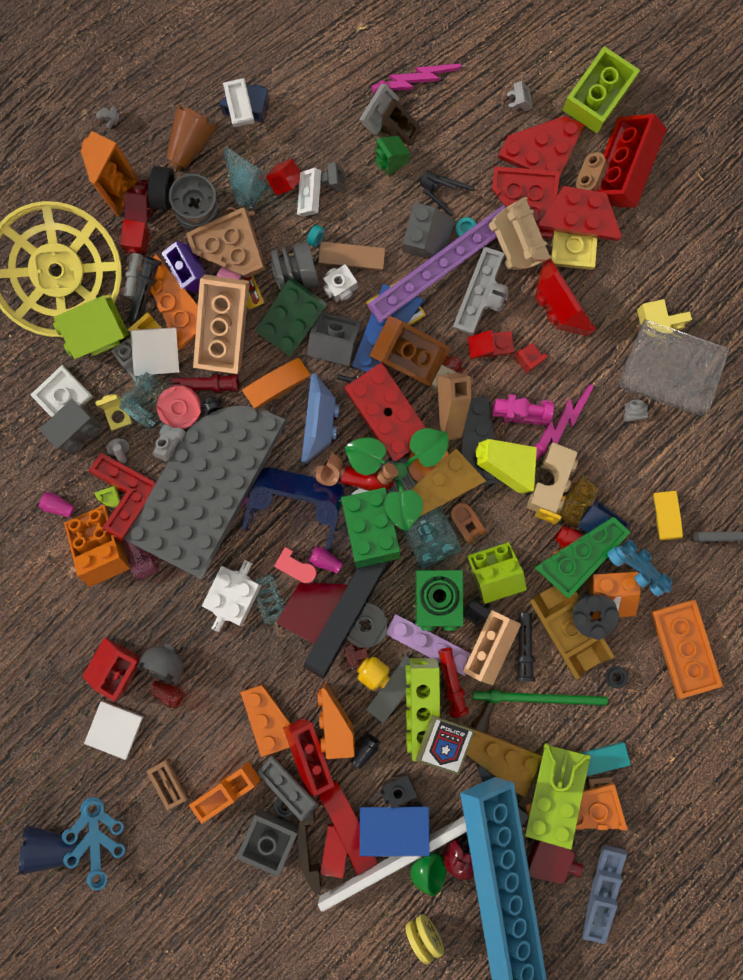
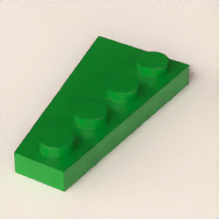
M611 517L534 568L569 599L606 560L608 551L615 546L618 547L631 532L615 517Z

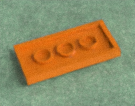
M696 599L651 611L677 698L683 699L723 687Z

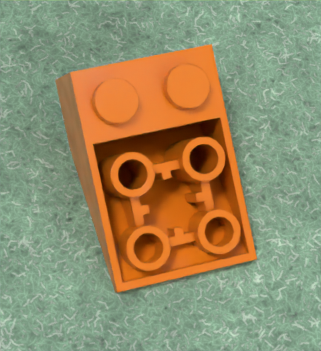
M105 505L64 522L77 576L89 587L130 569L121 540L102 529L110 517Z
M323 683L322 688L317 693L318 706H323V711L319 715L320 729H324V734H322L321 751L322 753L326 752V759L354 757V725L328 683Z

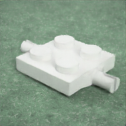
M244 560L239 571H232L224 566L220 567L202 607L212 611L217 616L211 629L220 632L225 620L239 626L243 625L262 586L247 576L253 563Z

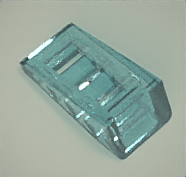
M270 574L254 581L262 586L267 584L271 586L262 591L259 590L256 596L264 623L267 625L276 623L285 608L274 578ZM273 592V596L265 599L262 598V596ZM276 601L275 605L266 608V604ZM279 610L278 613L269 616V613Z

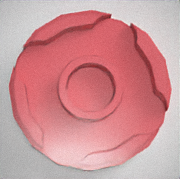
M174 385L165 389L160 394L157 402V413L164 424L173 428L185 429L192 426L199 419L201 402L198 395L191 388L184 385Z

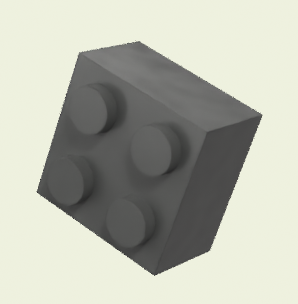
M71 399L39 431L56 449L72 454L80 451L84 446L83 443L89 437L93 438L96 436L103 423L85 405Z
M258 808L236 858L279 877L298 833L299 826Z

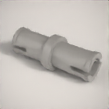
M130 253L128 271L125 272L124 276L126 284L123 297L132 300L139 282L136 276L140 273L143 262V255L137 253Z

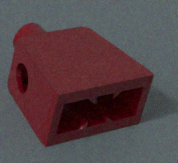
M536 839L527 858L530 877L559 884L565 882L568 874L579 878L583 870V864L573 861L575 857L573 849L570 850Z

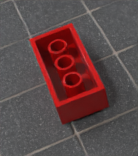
M382 362L344 387L345 393L376 439L385 446L386 454L392 462L397 461L411 451V437L414 433L421 429H426V427ZM385 408L392 410L391 416L384 415Z

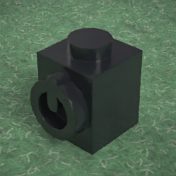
M407 771L383 782L381 794L385 803L390 802L392 809L417 797L416 789Z

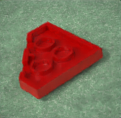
M563 116L508 135L498 158L518 168L560 171L561 175L584 124Z
M495 166L492 191L505 207L527 196V203L530 210L533 209V217L536 224H538L558 194L560 171ZM539 229L542 238L552 239L553 231Z

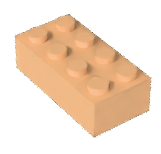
M204 275L200 278L193 368L238 374L240 371L249 281Z

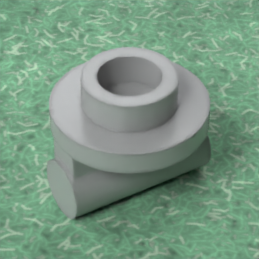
M112 106L110 111L107 108L99 110L96 113V117L98 120H106L107 128L111 129L113 125H117L119 113L116 112V107Z
M631 400L625 405V422L648 419V405L643 403L642 400Z
M119 438L110 441L106 446L107 452L112 456H116L119 463L125 464L127 462L125 453L129 450L128 442Z

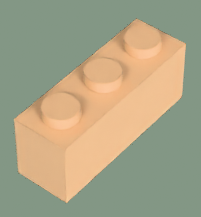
M491 610L463 672L481 682L494 685L521 624Z

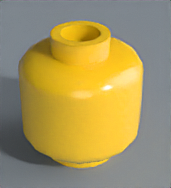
M375 656L370 659L366 657L356 670L358 681L370 690H376L378 687L383 689L390 680V677L387 676L389 667Z

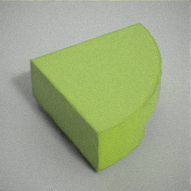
M114 486L94 493L101 503L109 507L116 508L121 501L120 493Z

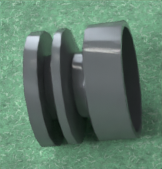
M185 174L173 182L169 190V201L177 222L183 228L192 231L217 219L219 205L216 192L212 183L206 177L199 174Z
M308 241L294 244V255L289 256L287 249L282 247L284 258L280 259L277 249L271 250V266L276 284L280 290L283 289L290 278L296 282L301 281L306 289L319 286Z

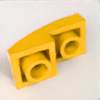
M677 492L654 493L653 500L657 516L656 523L659 540L683 538Z

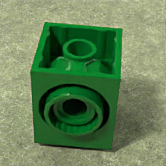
M415 570V624L420 626L421 630L433 631L435 626H442L444 630L455 631L458 630V626H463V570ZM437 589H441L444 593L440 601H434L433 593Z

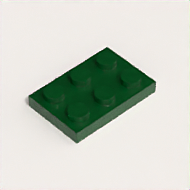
M290 278L255 332L291 357L327 303Z

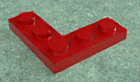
M100 453L90 467L89 473L125 492V495L102 529L123 541L145 505L156 482Z

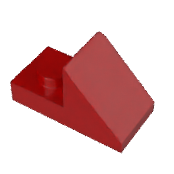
M492 330L467 338L470 359L514 354L512 331L492 333Z

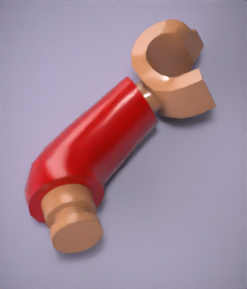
M333 453L326 465L317 466L315 470L317 481L323 485L332 486L340 478V483L366 491L385 488L388 491L393 486V479L398 475L397 468L391 463H386L383 468H379L376 473L371 475H362L351 466H346L344 469L342 460Z

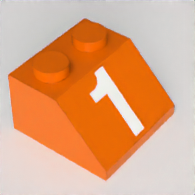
M639 572L592 574L588 578L589 594L599 592L608 595L615 602L619 617L636 616L640 599V585L636 582L635 576ZM600 611L596 613L590 612L592 619L600 618Z

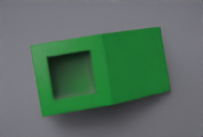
M399 136L380 137L376 140L375 162L381 171L384 170L387 175L392 174L410 162V153Z

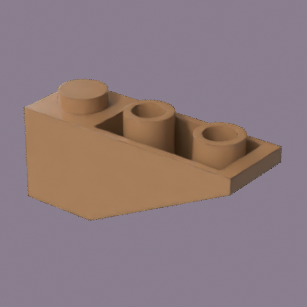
M458 372L437 375L440 431H445L448 434V440L462 438L471 402V377Z

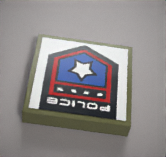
M432 715L415 760L459 775L475 730Z

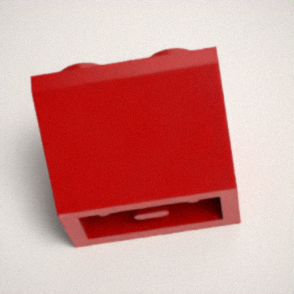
M104 637L82 677L96 692L115 702L123 697L138 670L136 666L141 657Z

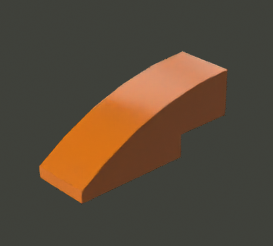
M297 358L266 374L242 389V391L256 410L273 399H278L311 377V374L300 358Z
M248 761L190 803L189 807L202 824L253 789L261 781V778Z

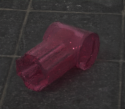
M126 540L122 541L131 561V572L137 581L159 572L157 562L152 554Z

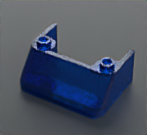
M271 467L262 469L249 495L242 529L251 531L256 509L262 510L269 507L273 494L317 504L315 512L317 520L322 524L331 526L326 548L332 549L342 507L341 497H344L343 487L339 483L326 486L319 483L315 477Z

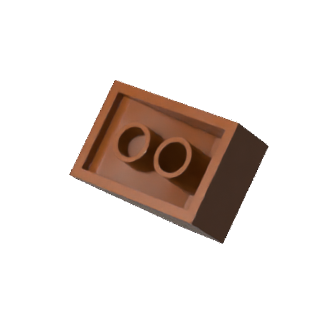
M388 316L369 356L431 387L451 347L399 319Z

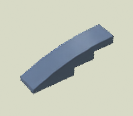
M607 845L602 847L586 912L582 935L585 940L606 944L618 906L616 899L622 883L621 872L627 857L626 850Z

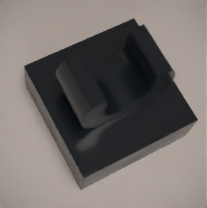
M479 596L475 597L474 600L472 599L463 609V617L478 627L490 614L488 610L490 604L487 603L484 607L478 603Z

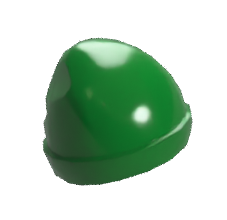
M432 851L430 852V857H421L413 861L410 869L412 882L423 893L437 896L446 878L443 859Z

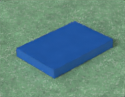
M360 807V857H430L429 807H395L393 809L392 807Z

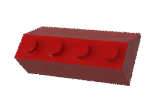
M656 114L617 118L603 154L607 161V168L597 190L598 192L606 193L610 204L613 206L637 207L667 130Z

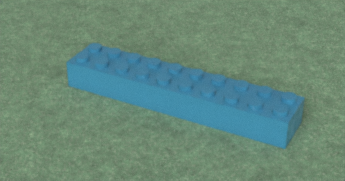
M494 777L460 793L492 980H547L514 782Z

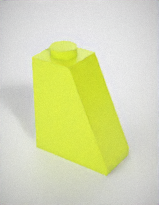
M492 439L479 443L476 449L477 465L520 494L534 491L537 447Z

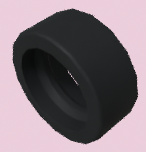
M154 166L151 170L148 183V201L152 209L168 211L172 207L169 201V190L175 181V174L172 168Z

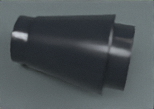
M369 733L361 736L355 749V755L350 761L352 765L362 769L379 751L380 741Z

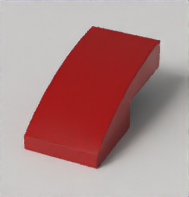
M328 824L320 875L343 878L347 852L334 825Z

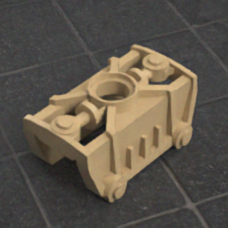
M527 196L501 210L489 223L491 231L496 233L501 248L505 253L507 269H528L552 258L551 255L549 256L545 246L547 242L542 239L533 217L534 211L533 209L530 210L527 203Z

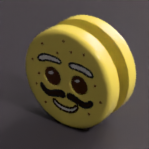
M421 914L416 918V922L411 920L406 924V934L409 943L421 962L429 964L433 962L434 957L440 958L443 956L444 947L440 935L426 915Z

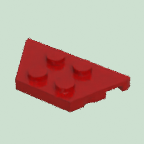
M563 186L537 224L539 229L613 241L621 239V233L608 196L604 192Z

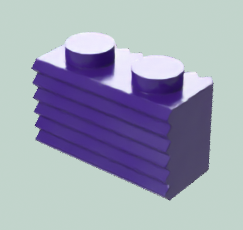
M176 241L162 252V256L166 259L172 274H175L174 277L177 278L178 285H181L180 288L197 293L199 291L200 278L206 275L196 255L192 253L190 245L188 246V244Z

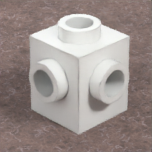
M346 264L338 269L333 268L325 274L326 277L323 278L325 285L323 290L329 298L333 297L336 302L340 299L342 301L352 296V292L358 289V283Z

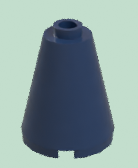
M25 826L22 838H26V840L23 841V846L20 849L19 874H29L66 866L63 862L64 856L69 852H73L81 839L78 838L74 844L68 845L62 840L61 833L34 826ZM66 836L68 841L73 838L72 836ZM75 857L68 858L67 863L72 864L75 861Z

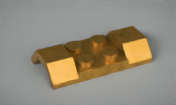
M552 585L537 594L529 602L575 680H577L587 670L615 656L604 638L600 640L589 638L576 629L572 619V608L577 599L580 598L577 592L568 599Z

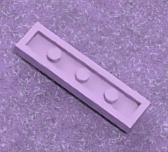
M397 614L394 615L386 635L430 658H437L439 663H441L438 651L442 648L451 647L457 672L465 676L466 673L463 670L471 653L429 631L421 630L420 626H416V624Z

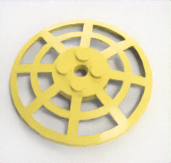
M42 201L20 207L8 214L0 222V238L5 234L15 242L9 255L8 269H0V278H10L15 292L23 301V304L14 311L9 307L0 292V309L13 322L36 334L49 337H63L58 335L55 329L39 327L26 321L23 317L31 308L45 315L57 316L97 299L96 296L102 285L103 271H116L114 290L111 295L114 303L116 302L122 282V265L119 252L108 231L93 216L69 204ZM52 209L72 212L83 217L88 222L81 232L69 225L54 223ZM36 210H42L45 223L31 227L22 235L9 227L15 220L25 214ZM95 228L101 232L109 244L114 262L102 263L96 247L89 239ZM56 230L68 232L77 238L70 247L58 244ZM46 231L48 244L36 248L27 241L36 233ZM83 244L91 251L95 263L82 264L77 252ZM21 247L31 254L27 268H16L17 256ZM55 263L59 264L62 268V273L58 277L53 276L50 272L51 266ZM88 272H96L94 287L89 292L81 285L83 275ZM17 277H30L36 289L29 297L21 288ZM76 291L85 299L77 306L66 309V295ZM43 294L56 297L57 310L45 308L36 302Z

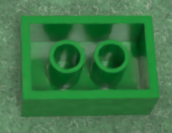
M385 488L341 497L357 568L401 559L394 524L385 510V499L387 496Z

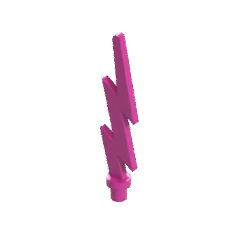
M461 64L417 67L415 71L418 73L389 75V78L393 81L384 82V80H381L378 84L371 85L372 92L375 94L381 84H387L392 91L412 90L413 86L409 83L440 81V78L434 74L460 70Z
M588 385L574 408L572 407L571 399L568 400L555 428L552 420H550L539 444L536 443L534 446L537 447L536 460L541 455H545L550 440L558 444L568 421H570L571 427L574 426L594 387L593 385Z

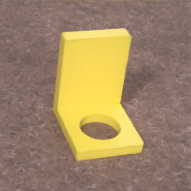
M110 394L104 396L102 400L95 402L97 407L104 410L112 431L132 424L125 401L120 396ZM122 411L124 413V420L121 423L113 421L112 416L114 412Z

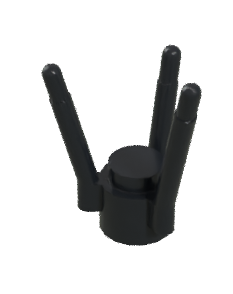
M426 170L420 181V186L424 188L423 193L428 195L451 217L454 215L453 212L432 191L437 192L440 185L457 190L458 187L471 191L475 190L473 186L443 177L429 170Z

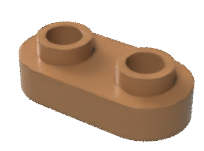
M594 152L586 157L576 180L577 188L592 191L598 190L607 168V161L602 153Z

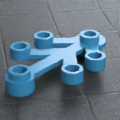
M628 539L622 546H615L608 551L609 559L616 566L620 567L626 563L640 572L635 576V580L641 587H645L652 582L649 587L657 597L665 592L669 593L672 591L671 585L673 583L669 576L666 574L662 575L650 562L652 557L647 550L642 549L636 554L635 551L638 548L632 540Z
M90 797L81 805L80 818L71 829L63 832L62 840L68 845L74 844L78 839L79 832L87 823L89 831L73 852H69L64 856L63 862L68 868L76 867L80 857L90 847L91 872L87 876V884L91 889L98 891L107 884V875L101 870L99 843L107 848L115 858H120L125 853V847L121 843H115L99 830L98 820L107 825L109 831L114 835H119L123 831L124 825L121 821L114 820L104 812V804L99 798ZM91 805H95V810L89 813L88 808ZM119 823V829L113 831V825ZM69 833H73V838L69 841L66 840V836ZM120 846V852L118 854H114V849ZM74 856L75 861L72 864H68V858ZM95 875H99V880L92 882V878Z

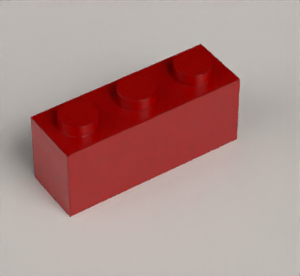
M302 718L283 727L304 788L315 797L334 787L312 722Z

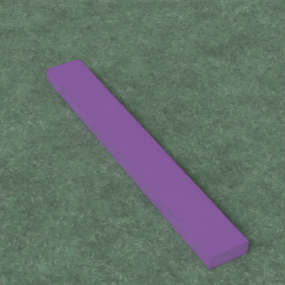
M504 205L367 304L379 323L497 237L496 233L491 231L489 223L506 207Z

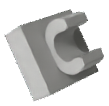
M522 81L515 83L514 90L507 93V97L510 99L516 97L513 103L508 104L512 110H516L519 107L524 111L533 109L530 88Z

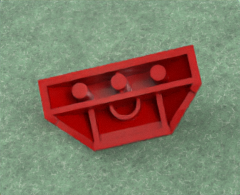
M552 258L543 261L535 291L537 303L540 307L545 308L548 313L547 318L553 326L555 325L558 330L587 337L596 330L595 326L557 269Z

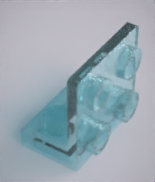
M146 372L136 379L135 387L132 391L127 392L122 397L119 408L151 430L155 425V422L150 419L153 415L141 406L160 382Z

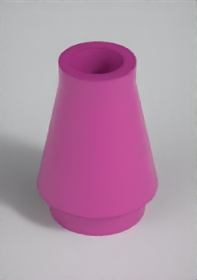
M47 491L39 503V508L43 509V512L62 515L70 518L75 508L74 505H71L54 492L49 493Z
M317 545L308 560L313 563L312 566L335 573L339 572L343 564L342 561L337 559L323 546L320 548Z

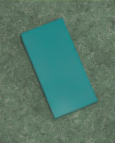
M624 742L580 752V754L591 755L587 776L631 765Z

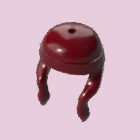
M458 836L449 841L445 848L444 867L452 876L460 880H470L474 877L471 854L464 855L457 841L460 837Z

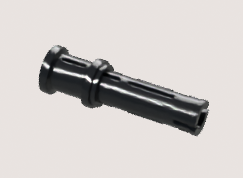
M142 256L143 264L141 271L136 276L139 282L129 316L127 317V320L132 323H136L143 316L151 286L156 284L157 281L155 277L158 266L162 264L160 260L149 256Z
M518 613V623L521 626L518 630L519 655H516L515 658L518 676L515 677V681H536V677L533 676V663L536 662V658L532 656V613ZM524 625H526V645L524 644Z

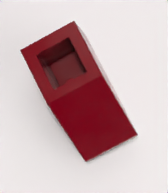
M138 180L124 193L125 219L147 222L153 216L154 209L150 207L148 201L149 180Z

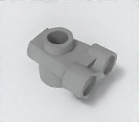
M163 424L153 455L156 458L169 461L174 455L178 443L183 441L186 432L181 428H173Z

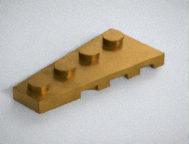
M455 449L411 490L417 492L422 498L423 510L420 515L422 516L486 482V480Z
M472 728L475 732L466 755L497 778L514 782L515 791L526 798L543 756Z

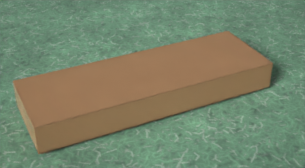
M321 241L318 263L319 265L341 267L346 264L348 268L383 272L385 248Z

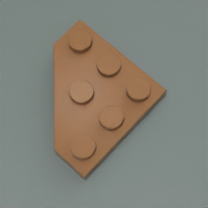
M245 207L186 233L191 251L198 257L246 278L266 270L248 210Z

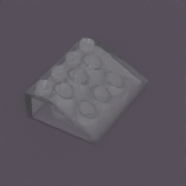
M644 319L623 367L617 387L701 416L710 411L729 348Z

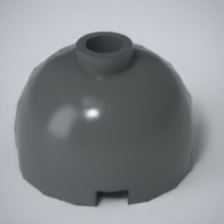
M165 644L164 647L154 646L144 652L136 666L141 671L144 668L148 669V675L169 684L173 681L174 685H178L184 670L182 658L176 654L177 649L168 644Z

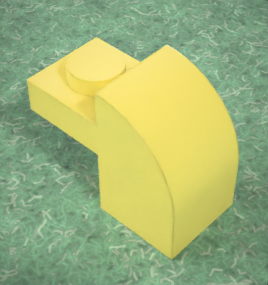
M664 299L644 303L637 309L643 330L648 335L658 339H665L672 334V331L686 328L685 325L692 320L690 312L668 316Z

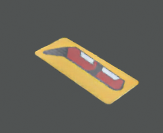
M242 277V280L249 281L248 309L264 304L254 277Z

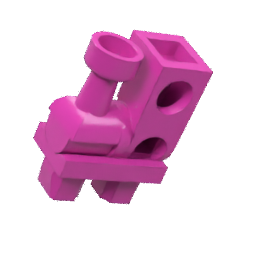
M509 395L506 400L495 399L492 417L504 418L503 423L513 421L516 423L547 426L553 418L554 402L542 400L540 405L530 404L524 397L516 400V395Z

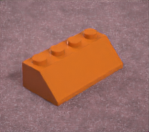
M91 131L89 136L84 139L81 149L90 182L114 214L120 217L125 207L124 193L139 179L117 143Z

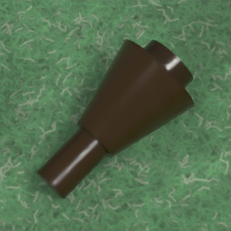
M486 702L481 715L476 718L470 727L488 734L489 717L495 705Z

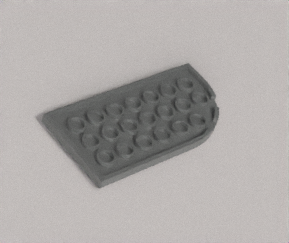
M251 406L226 407L201 418L186 432L183 441L179 442L174 455L168 461L124 540L202 580L285 428L287 421L260 408L255 410Z

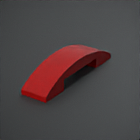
M335 781L333 782L334 787L319 794L318 797L344 845L356 874L360 875L376 865L377 861L375 857H360V824L339 784Z

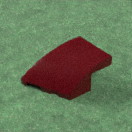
M300 582L276 623L315 644L348 585Z

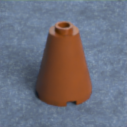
M178 104L166 159L170 161L168 165L178 171L181 168L187 169L216 132L218 126L215 123H212V125L207 123L208 119L187 107L183 109Z

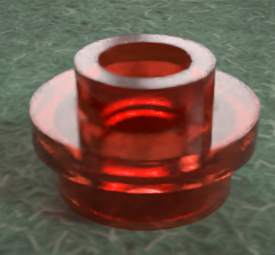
M455 355L451 358L446 356L444 365L447 368L458 373L460 370H464L461 366L464 362Z

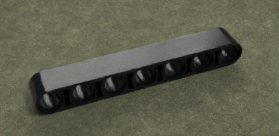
M391 561L361 567L356 570L303 665L304 669L322 679L326 677Z

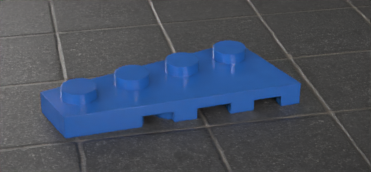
M383 284L379 296L388 290L390 286ZM416 296L390 316L408 324L424 299ZM371 314L352 367L368 372L381 363L369 355L388 318L379 323L374 314Z

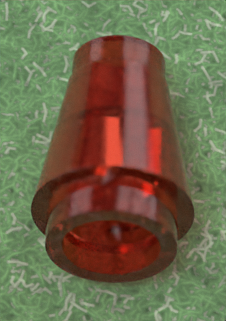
M154 681L149 689V693L168 708L173 707L177 709L185 695L181 688Z

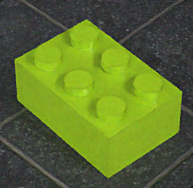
M604 46L567 97L562 110L598 134L634 83L640 70Z

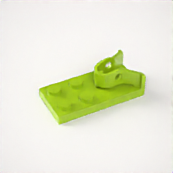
M547 743L544 744L543 757L525 834L526 837L572 849L591 755L557 748Z

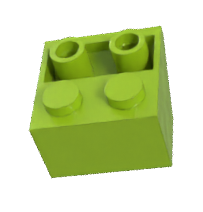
M509 542L467 556L484 604L527 590L524 572Z

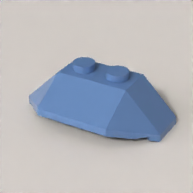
M312 373L302 453V463L304 464L312 461L332 445V439H336L337 426H334V418L339 417L340 405L336 404V399L319 377Z

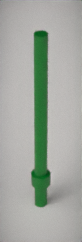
M493 689L490 692H472V700L490 701V703L507 701L605 706L608 703L607 696L511 693Z

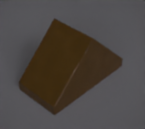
M392 99L382 117V131L390 136H399L403 143L411 146L421 127L396 99Z

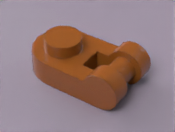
M460 503L452 508L451 519L468 545L478 535L482 536L487 533L469 505ZM472 522L474 528L468 531L465 525Z

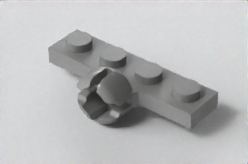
M487 247L483 248L455 319L453 329L474 335L485 309L496 311L503 309L505 306L503 302L507 301L509 291L506 285L497 283L496 278L503 263L505 253Z

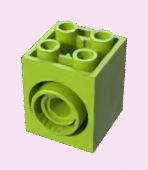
M111 295L101 296L53 317L55 320L53 323L58 335L63 336L66 342L64 343V348L69 356L72 355L74 359L91 353L92 356L120 345L119 340L129 336Z

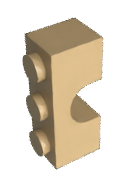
M552 442L547 448L541 468L552 474L554 483L551 486L537 483L534 486V491L531 492L526 508L536 512L540 508L552 513H559L564 504V500H561L563 492L566 493L570 487L571 480L568 478L570 473H573L577 467L578 460L575 458L578 452Z

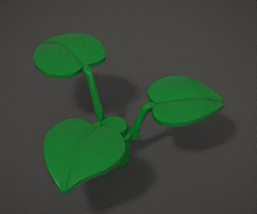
M429 428L417 431L410 440V449L416 455L405 464L401 462L393 464L398 470V475L393 480L397 481L399 492H390L386 496L385 510L390 520L402 530L408 531L420 517L423 510V501L417 492L413 490L403 491L402 480L407 475V468L417 458L424 467L438 464L443 459L448 448V434L445 431ZM360 438L352 441L345 447L351 466L362 475L374 474L379 470L380 463L383 465L387 463L382 460L386 454V448L377 439Z

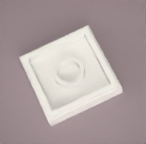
M175 327L130 330L135 376L179 372Z
M63 365L31 394L51 417L71 399L86 405L94 397Z
M102 700L84 744L126 760L144 716Z

